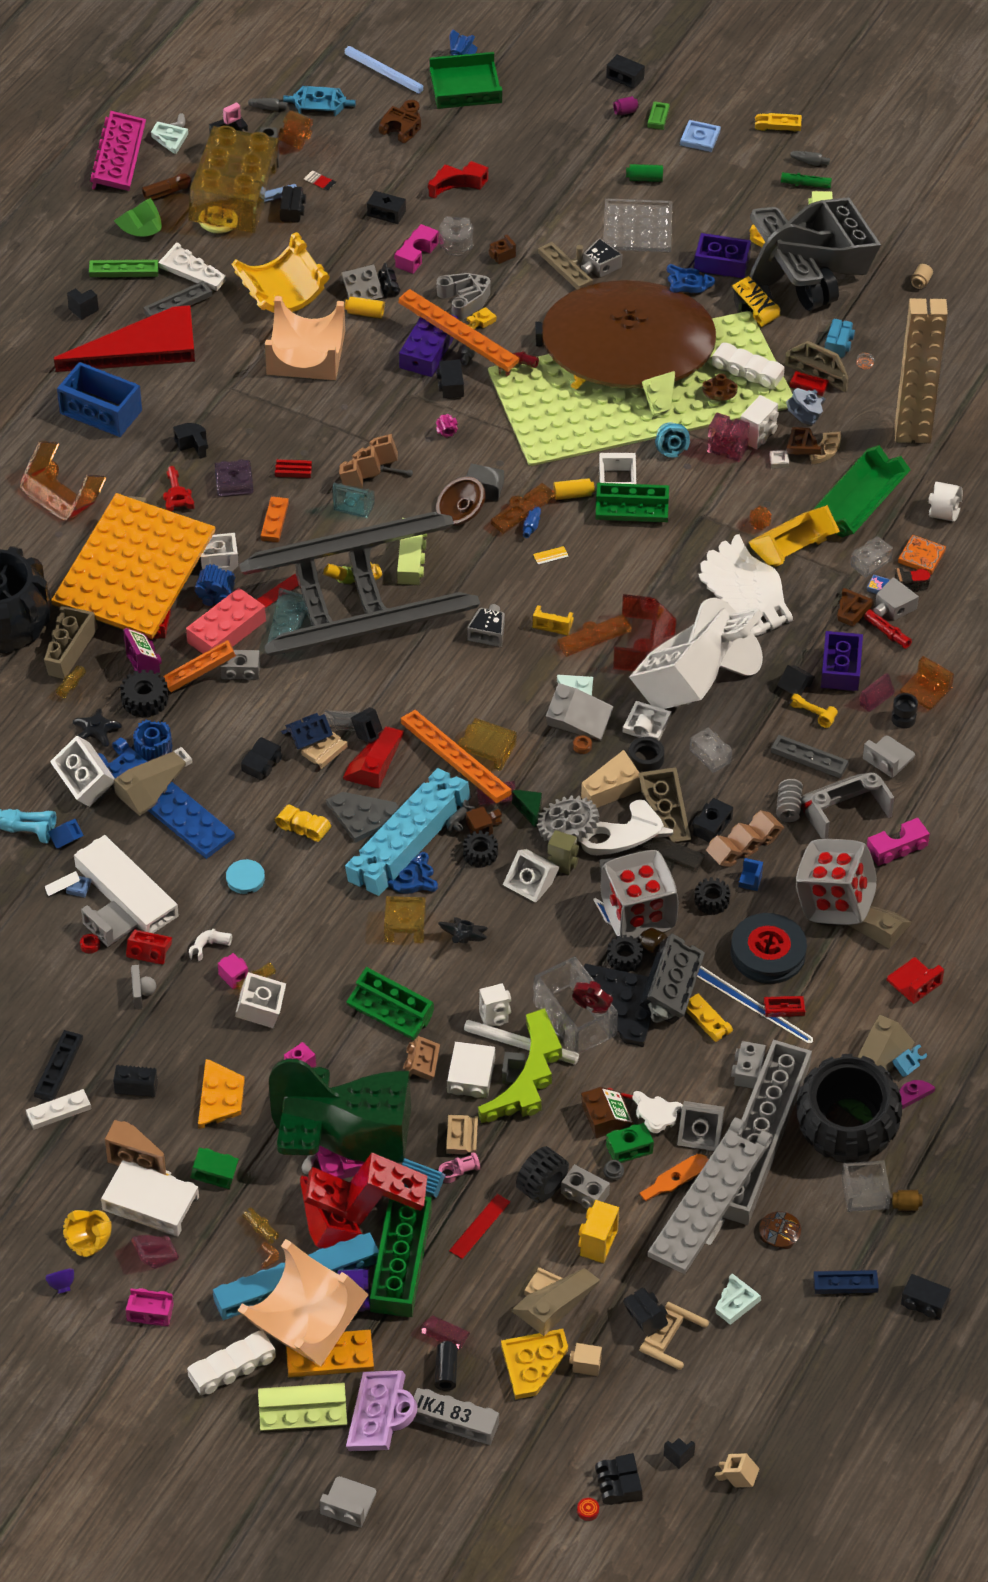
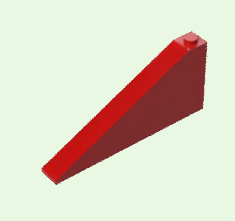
M190 305L171 307L55 356V372L72 371L79 362L96 369L195 362Z

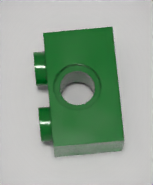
M644 1123L634 1124L628 1128L614 1130L606 1134V1147L612 1160L623 1163L653 1154L654 1141Z

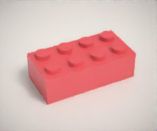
M237 588L186 628L187 643L202 654L227 640L233 647L266 621L265 606L242 589Z

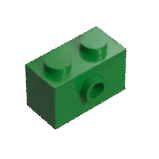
M199 1147L190 1178L230 1190L239 1159L229 1154H221L208 1148Z

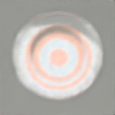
M861 353L857 356L856 364L861 369H870L874 365V357L869 353Z

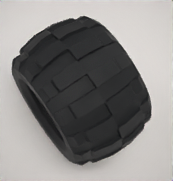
M842 1054L840 1058L834 1059L830 1057L822 1061L818 1068L815 1067L806 1076L804 1085L801 1086L798 1092L797 1120L800 1123V1130L808 1143L814 1144L817 1152L826 1158L828 1156L833 1157L836 1162L846 1163V1160H856V1163L867 1161L869 1156L873 1154L875 1156L880 1154L887 1148L890 1140L894 1139L900 1127L902 1097L897 1084L893 1082L891 1074L882 1065L877 1066L874 1060L866 1056L858 1058L853 1057V1054ZM843 1099H856L870 1109L873 1119L860 1126L844 1127L829 1121L826 1118V1114L835 1102Z

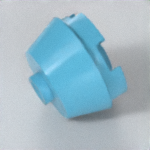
M673 422L661 425L656 433V448L667 457H678V454L689 447L690 435L688 430L683 425Z

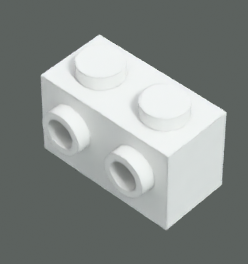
M503 983L479 989V1013L484 1025L493 1027L508 1023L509 1014H511L509 1005L511 996L508 990L505 991Z

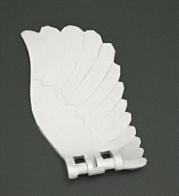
M739 534L734 536L731 545L727 541L721 542L719 552L715 550L708 551L707 561L700 563L702 573L699 574L701 582L705 583L707 589L714 592L716 597L731 605L737 613L758 608L765 617L766 623H763L761 620L759 624L751 629L755 636L766 633V630L782 626V623L793 621V616L784 603L782 584L778 572L768 564L762 563L751 556ZM780 610L782 616L779 617L776 611Z

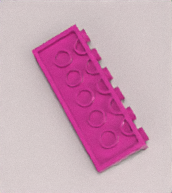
M110 111L109 117H106L104 122L106 128H103L101 137L104 139H100L98 148L101 150H97L95 160H98V162L95 161L93 171L96 172L91 174L90 182L93 183L92 189L95 190L98 183L127 191L130 190L146 119Z

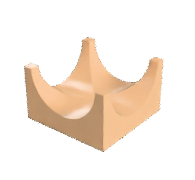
M275 296L272 338L265 342L267 375L336 380L345 336L344 301H337L336 308L330 315L319 319H308L291 312L285 306L282 296Z
M285 1239L281 1245L285 1252V1268L277 1287L261 1303L254 1306L242 1304L238 1312L258 1329L263 1330L279 1342L317 1365L322 1366L368 1294L343 1272L339 1275L331 1271Z

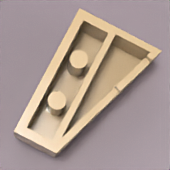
M624 750L582 782V799L587 797V800H592L593 804L598 808L641 791L639 771Z

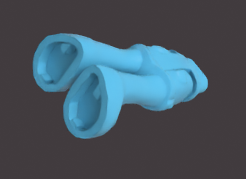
M0 809L1 830L11 833L18 831L33 832L38 835L40 842L49 843L50 835L48 831L54 829L56 825L55 811L21 812L18 809Z

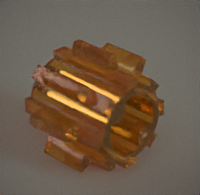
M758 506L751 510L749 523H751L754 529L763 530L770 526L772 514L770 510H767V507Z

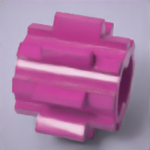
M449 414L441 415L436 421L438 434L441 433L445 438L452 437L457 432L456 430H458L456 418H452Z

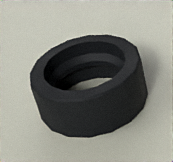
M640 737L630 744L628 757L639 772L658 770L664 763V746L655 738ZM641 750H651L658 756L652 760H642L635 754Z

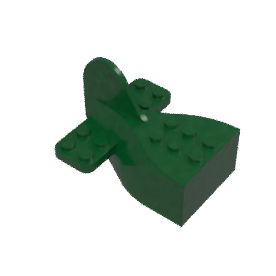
M285 1059L278 1062L272 1068L269 1076L270 1108L273 1122L279 1129L277 1150L280 1154L310 1156L318 1153L319 1146H322L351 1160L365 1162L370 1154L374 1153L396 1163H403L411 1114L409 1071L373 1074L329 1088L330 1071L326 1068L311 1067L299 1059Z

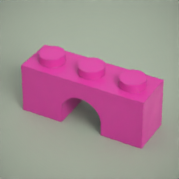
M420 224L412 232L410 238L405 240L400 250L396 251L394 255L396 268L414 274L422 264V251L431 253L439 244V231Z
M915 818L901 824L900 839H892L883 831L868 837L867 847L872 859L879 866L884 863H890L901 856H907L916 850L924 849L928 846L930 833L919 818Z

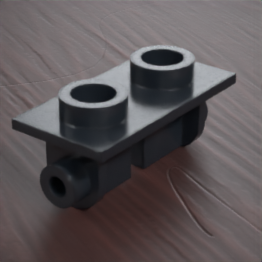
M384 263L378 271V279L380 280L384 297L387 298L389 294L397 296L399 295L400 288L398 282H396L395 271L392 268H387V264Z

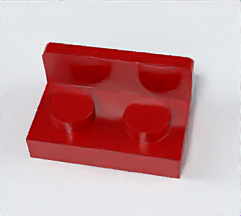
M134 930L127 939L126 957L163 965L166 952L172 945V937Z

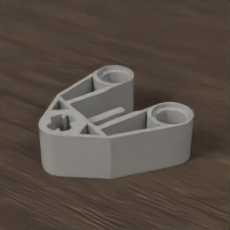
M471 273L443 275L437 278V296L446 299L459 295V297L452 300V315L458 316V320H463L484 306L490 296L491 281L487 276Z

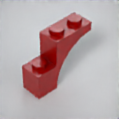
M470 161L467 166L459 170L445 164L441 170L437 171L433 180L431 179L428 183L429 197L435 199L442 192L458 187H470L481 190L488 181V167Z

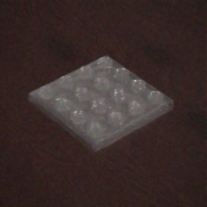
M605 198L604 242L614 249L622 251L671 252L672 201Z

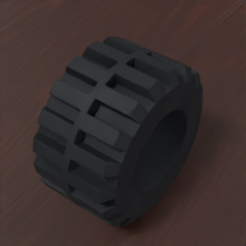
M548 1146L541 1147L531 1154L522 1165L517 1176L516 1187L536 1203L545 1202L561 1187V1182L568 1173L569 1163Z

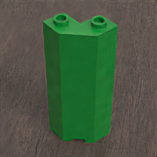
M880 445L868 448L814 509L828 505L840 531L835 534L840 537L852 535L911 469L902 456L889 459Z

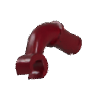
M524 351L512 353L519 357V365L525 364L537 368L539 364L538 357L528 355ZM498 366L500 375L505 370ZM511 370L509 372L505 371L506 377L510 375Z

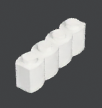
M721 343L712 355V365L717 369L729 371L735 376L744 377L754 383H760L769 389H775L784 376L785 367L782 364L769 361L760 355H753L747 350L737 349L729 343Z
M260 1330L249 1335L244 1340L231 1344L226 1349L213 1353L206 1359L193 1363L187 1368L188 1377L200 1395L211 1394L218 1386L231 1384L238 1376L248 1375L256 1367L270 1364L276 1357L275 1348L264 1331Z

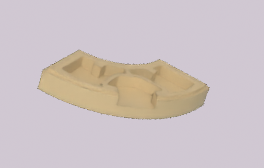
M841 431L823 433V439L818 444L821 447V455H809L811 464L824 462L835 455L840 447Z

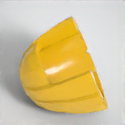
M75 1210L67 1215L68 1218L65 1219V1224L63 1225V1228H65L63 1235L67 1239L66 1243L69 1248L73 1249L72 1251H76V1254L88 1257L96 1254L106 1245L111 1235L112 1224L105 1212L100 1210L92 1212Z

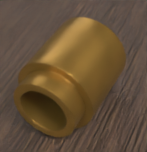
M898 1190V1192L892 1193L893 1209H898V1211H918L919 1207L923 1204L922 1194H918V1190Z

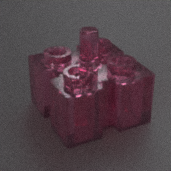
M716 413L708 427V437L710 438L707 442V452L716 455L723 453L727 455V458L740 462L748 449L749 438L747 436L750 423L739 419L732 421L729 416Z

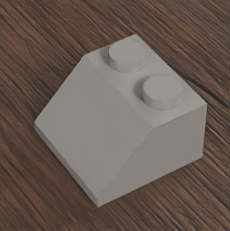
M684 1101L677 1145L715 1151L720 1142L725 1107Z

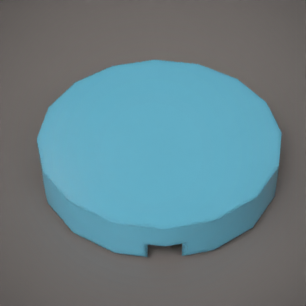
M249 859L239 860L228 867L226 881L229 888L236 893L248 894L251 891L256 892L264 884V869L256 861Z

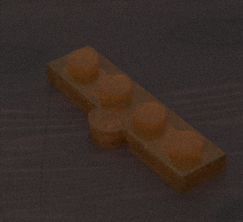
M541 483L524 495V498L520 496L511 497L509 507L493 517L491 525L504 534L525 519L530 510L532 511L536 507L540 508L553 499L555 492Z
M623 614L599 624L588 621L584 623L583 630L558 639L557 645L567 657L631 632L632 626Z

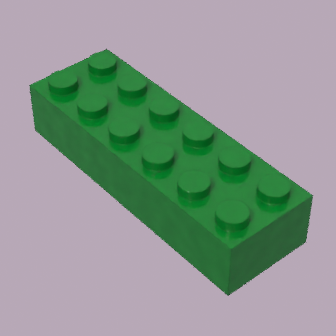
M425 1197L424 1207L421 1211L389 1198L370 1295V1312L404 1317L413 1316L432 1213V1197Z

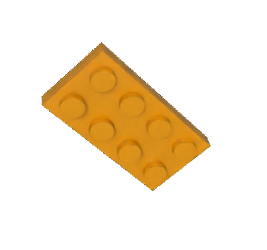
M371 1329L343 1332L322 1366L317 1365L286 1346L288 1378L374 1371Z

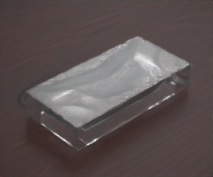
M325 710V716L331 729L355 731L351 717L360 712Z

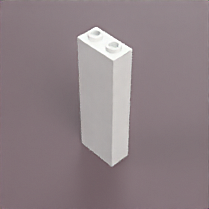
M106 835L94 840L90 845L74 854L75 867L86 878H91V882L111 902L115 901L137 922V927L141 931L154 933L179 916L178 904Z

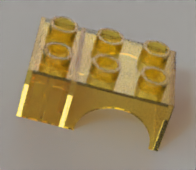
M213 126L190 188L189 221L220 227L226 226L231 229L255 233L264 208L265 192L270 171L275 174L277 170L279 138L268 137L267 134L262 132L247 133L237 131L230 126Z

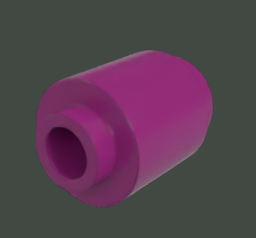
M633 96L617 99V101L613 102L614 112L620 116L635 113L639 107L637 99H634Z

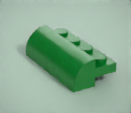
M597 483L596 520L668 522L669 485Z
M368 967L364 969L356 981V988L346 1001L347 1005L400 1034L415 1040L423 1026L427 1027L434 1011V1003Z

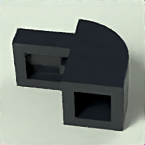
M184 423L173 427L174 440L180 451L194 447L200 459L207 457L206 449H208L204 427L196 423Z

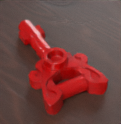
M170 466L167 471V477L171 481L172 488L163 494V499L166 501V510L172 512L174 508L186 506L188 509H195L191 490H185V487L179 486L177 479L179 478L178 470H175L174 466Z

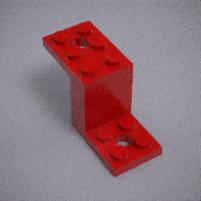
M371 1153L350 1182L312 1167L308 1174L304 1202L361 1225L382 1196L421 1211L425 1202L427 1175Z

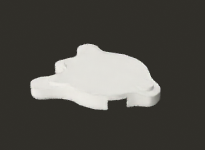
M635 1091L633 1094V1100L638 1105L636 1115L638 1119L640 1116L645 1119L644 1124L650 1132L659 1133L661 1130H665L668 1125L670 1127L674 1126L677 1114L682 1111L681 1103L667 1102L659 1096L651 1099L640 1091Z

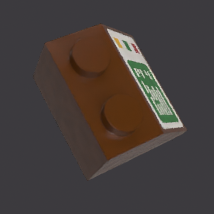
M598 1087L581 1093L582 1108L595 1138H600L614 1130H622L634 1125L619 1091Z

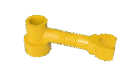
M794 694L791 697L793 701L790 705L792 707L804 708L820 715L818 723L824 728H829L838 714L835 707L829 706L825 710L810 704L798 694Z

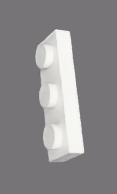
M84 1089L27 1109L26 1114L33 1130L90 1110L91 1104Z

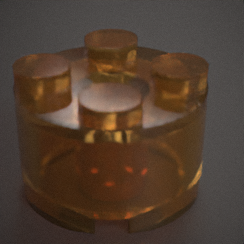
M291 110L283 120L285 124L283 128L280 127L278 139L301 150L305 139H310L312 135L310 128L313 124V119Z

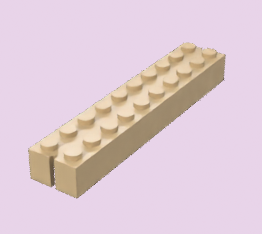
M909 299L894 426L895 442L911 443L912 440H915V443H931L948 315L946 299H930V314H927L926 299Z

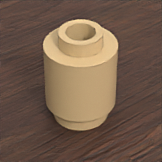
M926 264L918 265L911 277L913 287L917 289L925 287L933 275L932 268Z

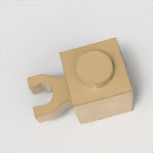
M747 1453L729 1454L726 1462H719L718 1466L723 1471L716 1472L715 1477L719 1481L728 1479L735 1488L753 1487L759 1468Z

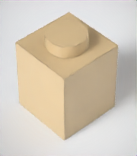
M576 1343L575 1351H571L569 1363L573 1364V1372L598 1376L602 1347Z

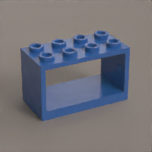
M81 362L75 366L57 388L60 414L118 437L123 435L142 411L140 385ZM84 390V391L89 392V393H91V394H94V395H96V396H99V397H102V398L107 399V400H109V401H112V402H114V403H117V404H119V406H115V405H113V404H110V403H108V402H105V401L100 400V399H98V398H95V397H93V396H90V395H87V394H85V393H82V391Z

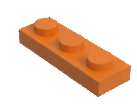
M270 498L261 533V541L279 543L289 505V498Z

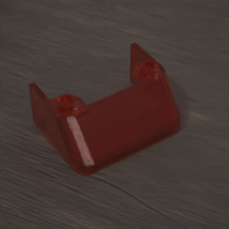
M623 594L622 617L653 620L650 639L641 638L636 640L633 648L614 647L613 669L635 671L650 652L675 636L677 620L657 599Z

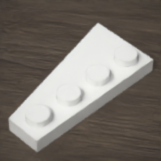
M177 242L158 262L159 268L196 283L203 281L210 289L215 291L226 281L224 274L211 265L207 266L204 264L201 258L194 257L192 252L188 249L184 250Z

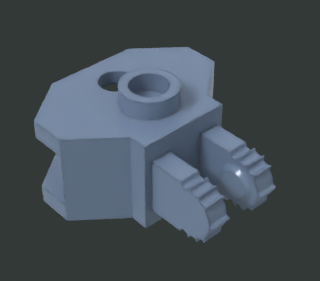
M800 388L795 389L792 392V397L786 401L788 410L802 423L813 425L822 414L823 409L821 405L826 399L824 397L818 398L815 389L813 391H806Z

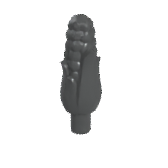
M263 97L262 99L253 98L248 100L249 106L261 108V110L277 111L278 109H287V103L279 102L277 98Z
M792 151L790 154L792 158L814 166H820V164L829 165L830 158L822 157V154L816 152Z
M464 345L461 352L462 365H467L468 361L476 353L466 345Z

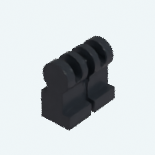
M634 1453L596 1463L595 1470L599 1474L597 1479L598 1483H600V1492L603 1493L601 1497L604 1504L613 1505L627 1500H634V1502L643 1501L642 1487Z

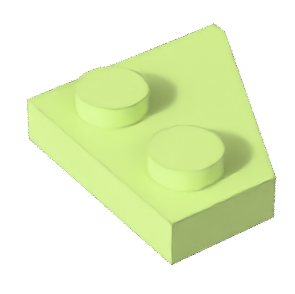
M675 371L642 381L652 415L671 409Z

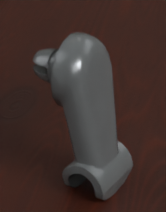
M464 800L463 806L448 819L446 824L447 830L450 832L455 830L461 832L463 826L460 823L466 817V812L475 809V807L469 806V802Z

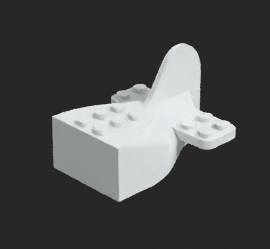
M706 599L700 605L695 623L650 652L629 678L650 705L658 708L679 707L683 704L689 705L692 702L702 700L715 681L719 667L742 676L753 675L760 670L763 661L762 650L751 629L761 622L760 618L763 614L758 608L737 613L731 605L722 599Z

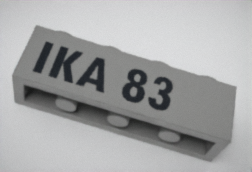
M417 1388L414 1399L417 1402V1414L413 1422L491 1445L499 1425L498 1412L491 1408L476 1406L468 1401L456 1400L449 1395L436 1394L429 1389Z

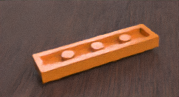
M227 640L163 677L165 682H167L169 691L173 692L234 658L236 654L232 645Z

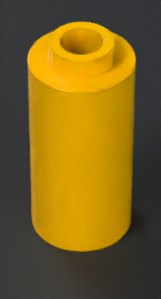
M351 296L349 300L346 299L345 310H347L348 314L383 318L384 301Z
M590 478L553 483L555 500L592 496V492H595L594 482H591Z

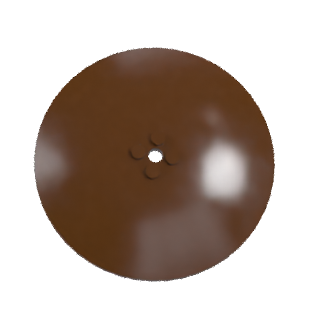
M607 281L577 289L562 297L550 308L544 318L542 327L544 346L552 359L563 369L584 380L619 388H643L642 381L675 371L674 382L685 378L707 362L712 355L716 343L715 324L702 305L682 292H671L670 287L644 281Z

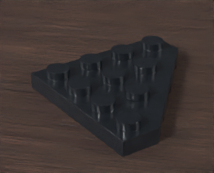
M585 963L580 983L594 981L600 984V989L613 997L608 1011L604 1013L607 1021L613 1029L617 1030L624 1043L644 1047L652 1018L651 1012L639 1006L648 977Z

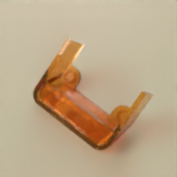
M39 441L21 479V491L59 519L71 521L94 504L106 477L86 475L78 494H76L56 480L59 467L52 458L59 444L57 442Z

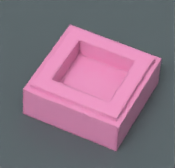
M237 102L223 109V119L227 125L241 118L240 105Z

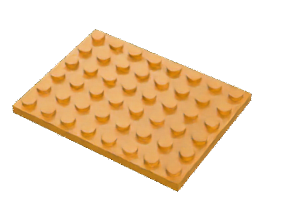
M116 493L51 600L52 605L58 607L63 605L94 612L95 618L98 621L121 629L128 628L145 634L147 638L153 639L159 629V625L162 624L215 533V526Z

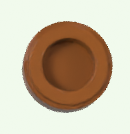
M577 736L573 741L574 751L579 754L589 753L592 749V740L588 736Z

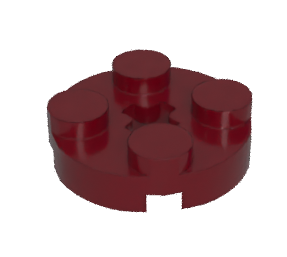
M594 981L590 983H576L572 991V998L579 1006L584 1009L587 1006L593 1008L592 1012L598 1014L606 1013L613 1001V997L600 989V984Z

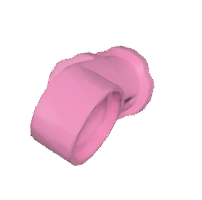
M473 1152L470 1156L461 1159L457 1157L454 1160L441 1164L439 1171L443 1172L446 1169L453 1171V1174L445 1176L443 1181L444 1183H452L456 1180V1177L464 1175V1172L474 1169L476 1171L480 1170V1163L476 1153Z

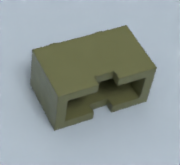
M557 830L554 831L548 843V854L551 856L547 860L559 866L558 872L569 875L572 868H576L578 864V857L576 855L579 849L577 837Z

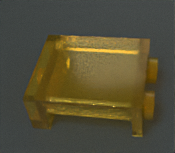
M475 718L472 724H468L465 736L459 739L458 745L466 752L494 761V769L501 771L516 746L517 732Z

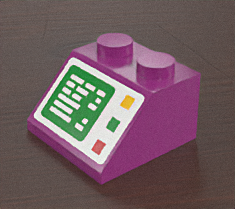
M128 628L123 629L126 655L134 670L138 671V673H142V670H146V673H149V670L154 671V674L160 673L162 661L160 655L155 653L153 642L149 641L143 633Z

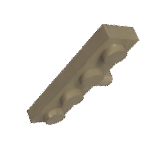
M553 242L538 248V254L576 289L593 284V279L577 265L583 259L582 245L576 246V258L572 260Z

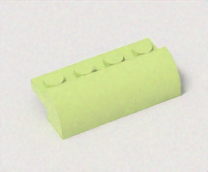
M345 1383L258 1389L260 1431L347 1425Z

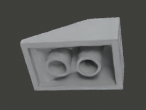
M558 683L546 714V720L549 726L601 741L613 706L577 688Z

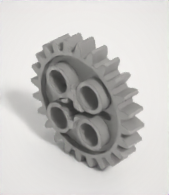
M571 795L567 800L563 797L562 801L556 799V804L549 803L550 808H543L544 813H539L540 818H538L537 827L544 841H550L554 831L557 830L576 836L577 841L581 842V837L588 838L587 833H594L592 828H597L596 823H599L598 817L600 816L592 800L588 801L587 797L581 800L580 796L574 799L573 795Z

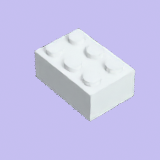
M76 736L50 761L74 797L89 807L114 784L115 778L92 745L79 736Z

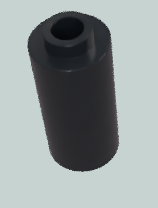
M443 1341L436 1347L435 1387L443 1391L453 1390L456 1387L458 1347L451 1341Z

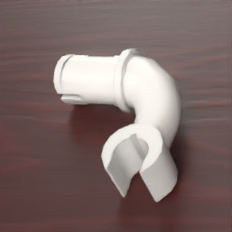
M215 929L201 933L194 945L189 949L190 959L192 960L194 954H198V962L201 961L203 958L202 948L207 943L230 946L232 934L218 932Z

